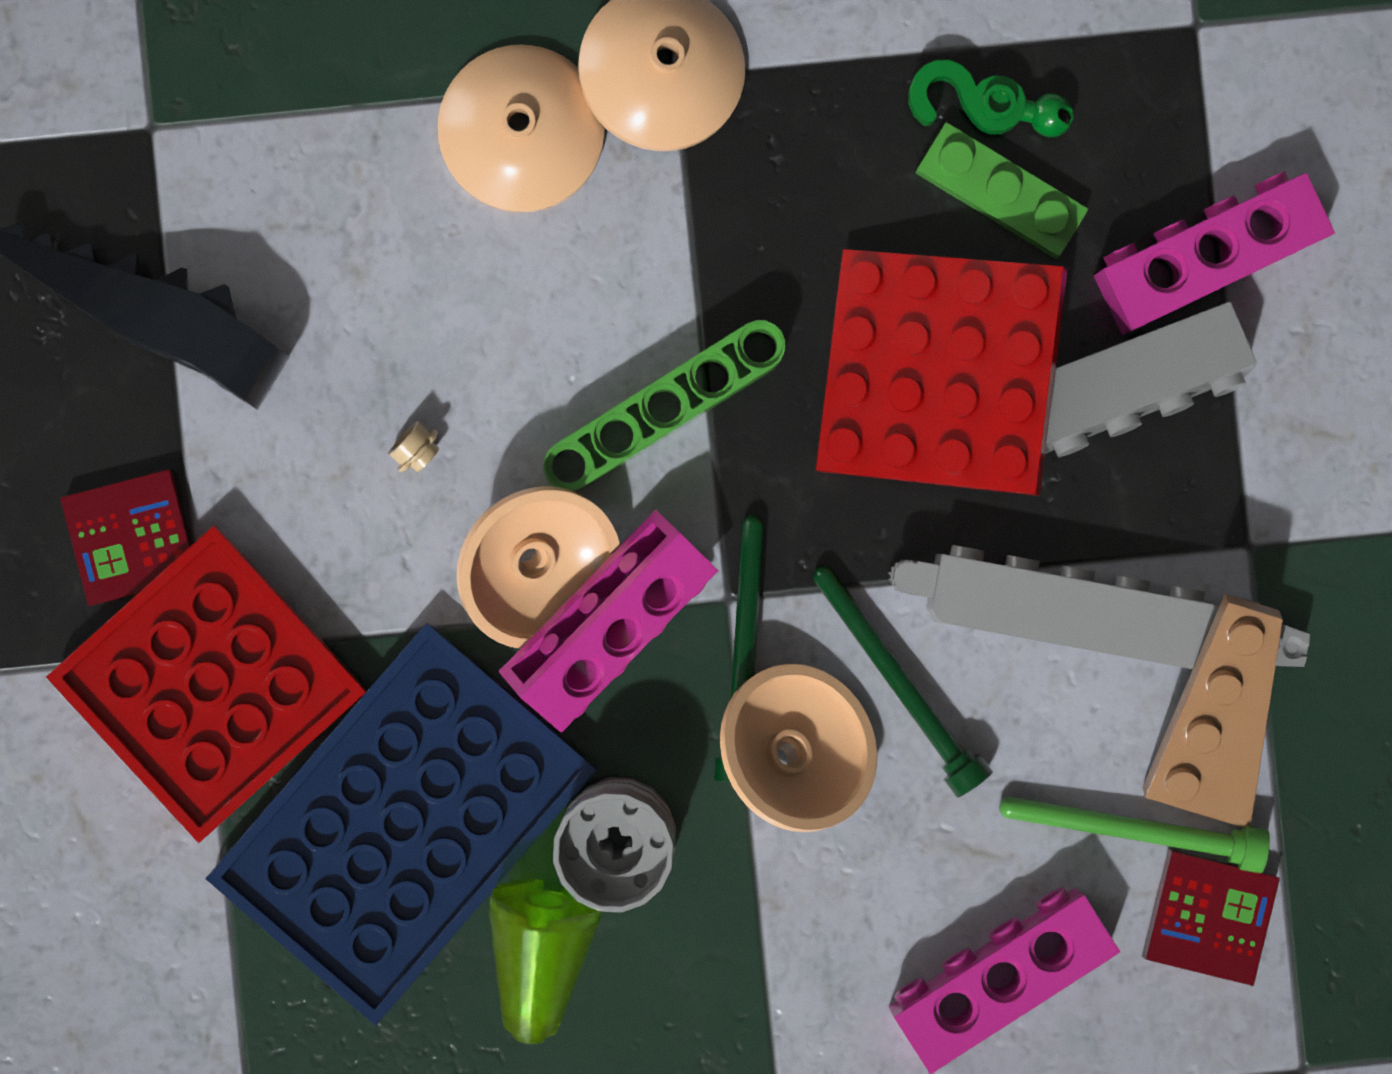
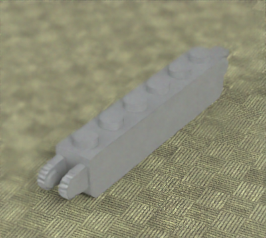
M952 545L950 555L936 554L934 564L900 560V562L894 563V567H890L891 571L888 573L890 575L888 580L891 581L890 586H894L895 590L901 591V593L904 591L907 594L928 597L926 609L935 622L1188 669L1194 668L1220 605L1204 603V591L1171 586L1169 596L1148 592L1150 581L1116 576L1115 586L1093 582L1095 571L1062 565L1060 576L1038 572L1040 561L1009 555L1006 556L1005 566L983 562L985 551ZM1248 600L1260 604L1258 601ZM1282 625L1276 666L1304 667L1310 644V634Z

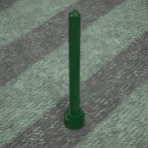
M755 514L748 515L742 522L731 698L738 688L755 674L764 521ZM722 756L715 758L714 780L730 782L724 768Z
M825 565L818 567L813 574L814 582L944 760L945 764L942 766V769L947 774L944 781L954 795L959 798L980 785L993 773L981 754L974 756L969 748L962 749L834 570Z

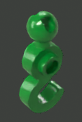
M935 60L924 65L915 74L908 90V105L911 112L924 126H930L937 116L936 111L927 98L928 86L936 81L950 83L955 88L961 107L971 122L980 131L990 135L1008 132L1019 121L1031 123L1036 132L1045 137H1058L1064 134L1073 122V108L1065 97L1057 93L1042 95L1035 101L1027 100L1022 88L1013 79L1005 76L988 77L976 86L972 75L961 64L951 60ZM1058 113H1067L1069 115V122L1061 121Z

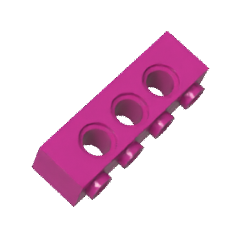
M1283 171L1256 184L1254 188L1258 196L1239 204L1235 195L1230 196L1204 209L1208 219L1191 228H1188L1185 219H1182L1154 233L1157 244L1138 252L1135 244L1132 243L1103 257L1107 268L1093 276L1121 335L1335 234L1307 172L1289 180L1286 172ZM1253 212L1262 213L1269 218L1272 224V233L1268 240L1261 239L1252 232L1250 218ZM1203 236L1213 237L1220 243L1222 258L1218 264L1210 263L1201 256L1199 243ZM1152 260L1164 261L1171 268L1173 278L1168 288L1158 287L1151 281L1148 268Z
M655 510L499 672L523 701L562 733L574 719L585 712L588 705L614 678L624 672L627 665L653 638L657 637L665 629L669 621L693 597L697 596L704 589L706 583L719 570Z
M1062 887L1050 892L1036 903L1038 911L1021 922L1017 918L1005 921L989 933L992 941L975 952H972L970 948L960 950L943 962L942 968L944 971L926 983L923 978H918L902 987L894 995L897 1002L890 1005L889 1009L929 1074L934 1073L1121 953L1085 895L1074 887L1067 892ZM1045 932L1059 933L1061 943L1058 951L1051 957H1037L1034 952L1037 938ZM1000 962L1012 964L1014 975L1009 984L1001 988L987 985V974L993 965ZM950 993L964 994L967 996V1006L961 1015L947 1018L939 1014V1005L946 995Z

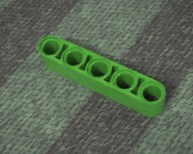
M755 320L745 324L556 443L547 451L544 458L543 471L546 479L553 487L578 492L606 476L771 372L780 363L785 352V339L782 331L775 324L766 320ZM755 333L767 335L774 343V356L766 362L750 360L743 349V343L748 336ZM707 363L721 365L728 375L727 385L715 393L702 390L696 381L697 370ZM661 392L675 395L681 405L679 415L668 423L654 420L648 411V404L651 398ZM613 422H623L633 432L631 446L620 453L606 450L601 442V434L604 428ZM567 451L581 454L585 461L583 476L578 481L572 483L560 481L554 472L556 459Z

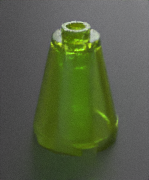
M538 879L512 880L499 884L493 889V897L490 896L488 904L502 1024L508 1032L513 1034L512 1036L515 1040L526 1044L542 1043L547 1037H551L558 1032L601 920V911L576 901L563 885L561 893L543 890L544 880Z

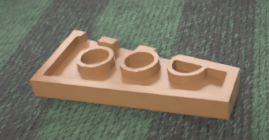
M1225 593L1142 787L1145 798L1242 828L1246 826L1251 827L1283 622L1279 610Z

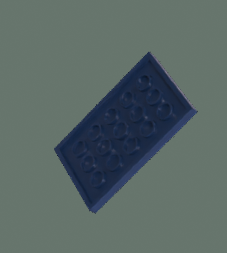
M428 622L205 879L376 1026L594 774L597 767Z

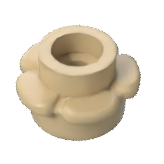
M416 421L396 440L388 454L399 463L398 471L404 472L411 467L416 472H419L434 458L439 451V447L433 442L438 433L436 429L428 430L419 421Z

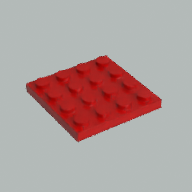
M843 249L816 471L1040 496L1067 269L1064 266Z
M218 525L211 527L46 676L51 684L198 843L205 839L368 691Z

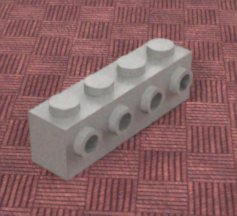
M1231 301L1056 368L1045 454L1053 450L1056 451L1058 457L1072 454L1089 445L1087 437L1108 430L1110 437H1115L1140 426L1142 423L1139 417L1160 410L1162 417H1167L1194 404L1192 397L1212 390L1214 397H1218L1246 384L1244 377L1255 367L1257 361Z

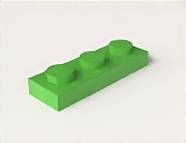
M947 122L942 127L915 172L1055 259L1060 257L1088 211V208Z

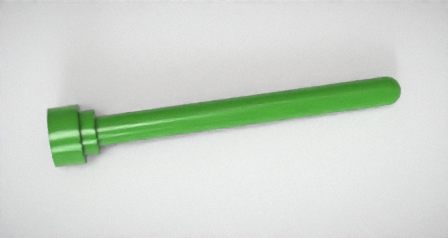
M1005 797L999 804L1001 815L1008 819L1227 856V862L1235 863L1239 870L1261 874L1268 860L1270 847L1268 829L1246 826L1242 830L1232 829L1230 834L1017 797Z

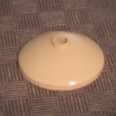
M610 0L594 16L584 34L579 52L578 73L581 90L591 112L609 132L622 141L642 149L676 151L697 145L708 139L730 118L743 90L745 59L741 42L733 25L723 12L709 0ZM662 49L671 50L676 56V62L671 65L661 63L657 57V52Z
M509 45L490 50L476 57L460 70L452 80L440 106L438 139L441 153L449 171L461 187L471 196L488 206L503 211L519 213L536 212L556 206L567 200L592 175L600 159L604 144L605 127L596 119L584 98L579 81L578 67L564 56L543 47ZM516 113H524L530 118L528 127L522 131H515L509 127V119Z
M541 486L513 493L501 499L484 512L475 522L464 540L458 558L456 573L458 593L462 605L475 625L488 637L506 646L521 649L620 547L617 533L604 512L591 500L575 491L560 487ZM534 548L533 557L528 561L521 562V555L526 550Z
M783 664L767 668L748 679L738 688L724 712L720 731V748L725 771L741 800L763 820L790 831L815 832L830 828L846 820L866 800L873 785L877 768V746L874 731L869 717L859 700L842 682L820 669L800 664ZM778 748L785 752L787 764H783L777 754Z

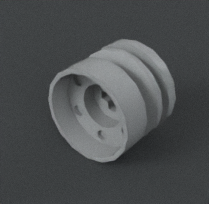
M608 777L588 784L571 800L554 837L553 863L561 884L576 901L597 911L625 912L646 904L662 889L672 869L676 841V824L670 807L654 788L633 778ZM611 827H619L622 836H631L627 838L624 849H616L612 840L604 841V839L608 838Z

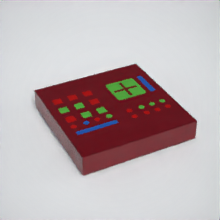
M165 470L60 498L88 606L138 594L192 545L173 470Z
M1168 849L1142 957L1145 960L1254 986L1280 877L1264 872L1260 874L1239 870V867L1236 865Z

